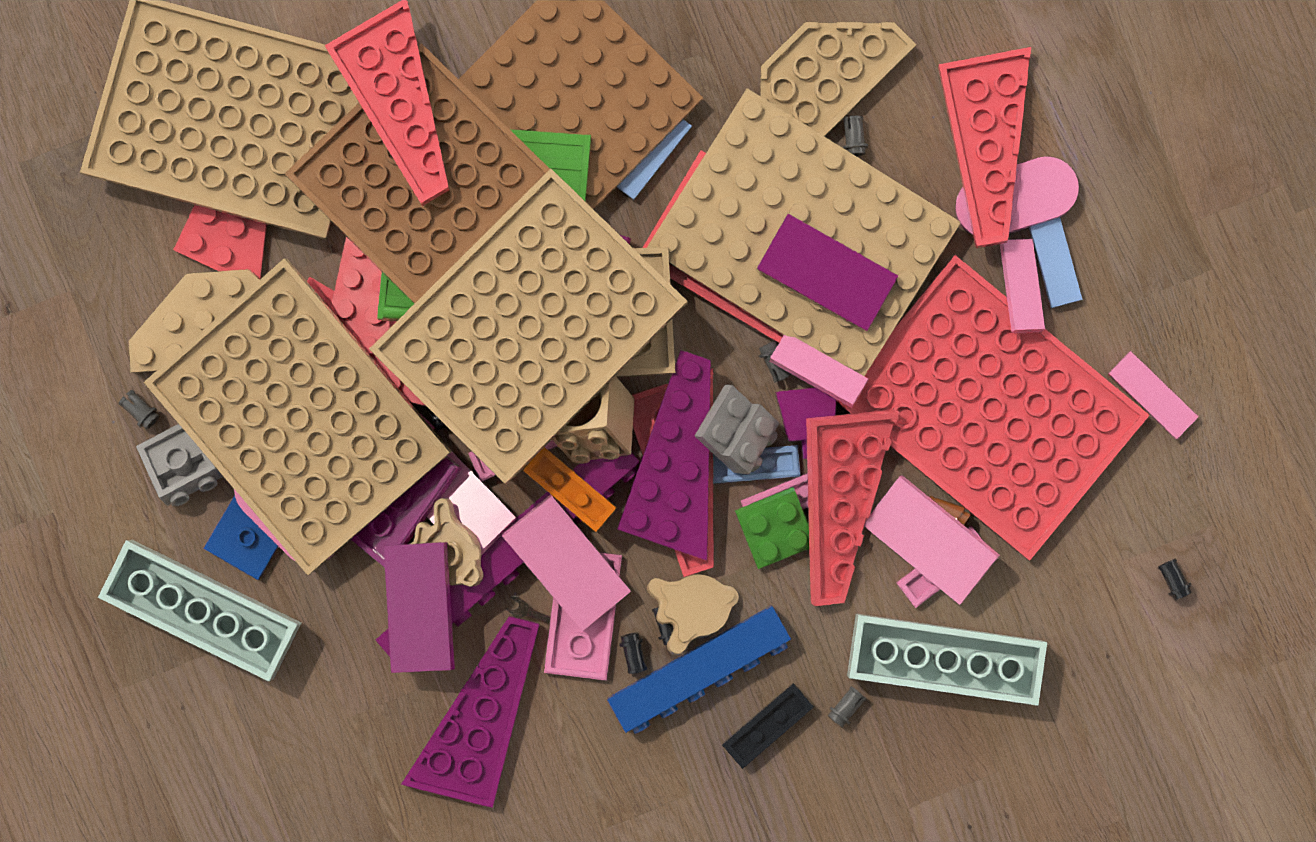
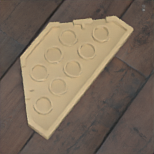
M805 22L761 66L760 97L825 136L916 44L894 22Z
M248 269L186 274L129 340L130 372L157 371L256 284L260 278Z

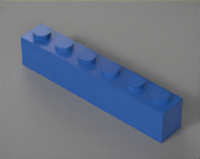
M770 605L609 696L607 701L625 733L632 730L636 734L651 725L649 720L660 714L661 718H665L677 711L676 704L687 699L691 703L704 696L706 693L703 689L715 683L716 687H720L733 679L731 673L742 668L746 672L761 663L758 658L769 652L771 656H774L788 648L786 642L791 640L773 606Z

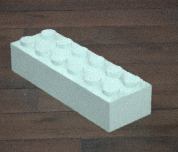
M134 540L125 541L98 598L267 681L275 678L302 623Z
M856 614L847 676L851 679L1038 706L1047 642Z

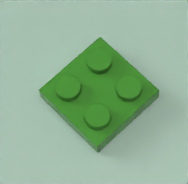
M793 487L735 510L758 569L809 549V525Z

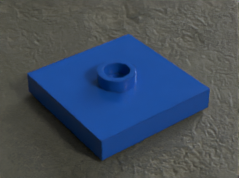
M234 495L203 549L259 580L279 546L240 508Z

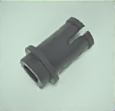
M850 116V119L849 117L843 118L846 145L843 148L855 156L865 155V149L868 148V144L864 141L863 116Z
M772 341L759 348L761 352L759 357L764 358L774 383L792 375L769 362L770 357L778 346L776 341Z
M130 390L126 395L134 405L124 396L119 401V405L138 421L137 425L140 428L144 427L147 430L157 422L160 416L156 413L157 409L155 407L151 408L134 390Z
M851 686L834 708L830 707L831 712L828 717L843 728L845 724L849 725L851 723L849 719L867 699Z

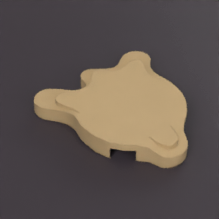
M447 498L439 499L434 504V525L431 526L426 522L417 524L415 538L411 544L447 542L450 585L464 584L469 587L477 586L483 579L480 543L470 528L463 525L457 519L451 500Z
M700 574L687 576L675 582L654 578L647 585L648 593L659 603L656 616L657 621L660 624L670 623L673 625V632L667 643V649L673 655L681 654L693 639L710 636L722 628L729 617L731 608L739 599L738 593L733 587L723 585L712 577Z

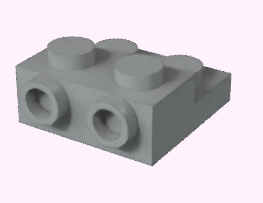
M724 385L696 432L695 437L733 473L750 474L761 466L763 459L760 456L765 447L770 446L776 440L778 434L775 430L779 422L763 406L752 404L733 385Z
M179 424L136 446L158 497L167 506L171 504L172 506L185 504L189 500L191 493L199 489L202 492L209 491L216 487L217 480L223 477Z

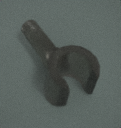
M513 595L510 598L519 603V606L515 610L505 607L506 611L515 618L527 616L547 624L551 619L550 616L528 607V604L517 595Z

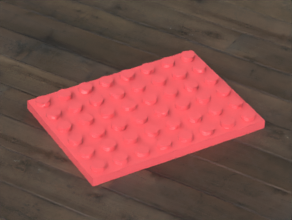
M956 255L953 256L896 325L864 376L868 378V381L853 407L851 408L836 399V402L850 414L888 410L898 411L897 423L894 422L890 434V439H892L890 447L1029 561L1149 416L1147 412L1046 329L1042 332L1012 333L1007 297Z

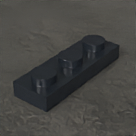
M792 683L723 742L722 746L743 769L813 709L814 706L796 685Z

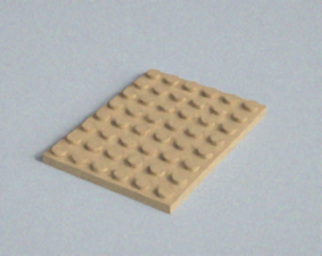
M130 0L80 173L85 176L327 240L331 221L286 177L285 173L359 102L326 50L325 44L162 0Z
M747 88L647 248L668 246L669 264L779 333L795 337L865 376L961 222ZM787 214L794 216L898 275L867 332L757 270L759 263Z
M550 169L369 349L507 485L666 326L688 301L566 182Z
M287 258L279 262L144 382L307 575L316 570L452 452Z

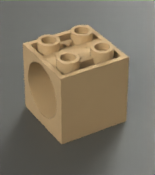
M615 376L552 440L572 462L580 464L588 463L594 459L604 458L613 460L619 458V456L631 455L634 397Z

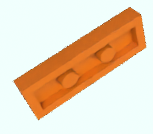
M545 447L523 470L595 532L598 531L616 509L612 503Z

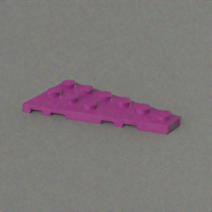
M680 350L675 363L676 373H672L617 529L707 560L709 449L695 437V434L710 411L711 360Z
M512 616L507 618L401 785L493 808L540 623Z

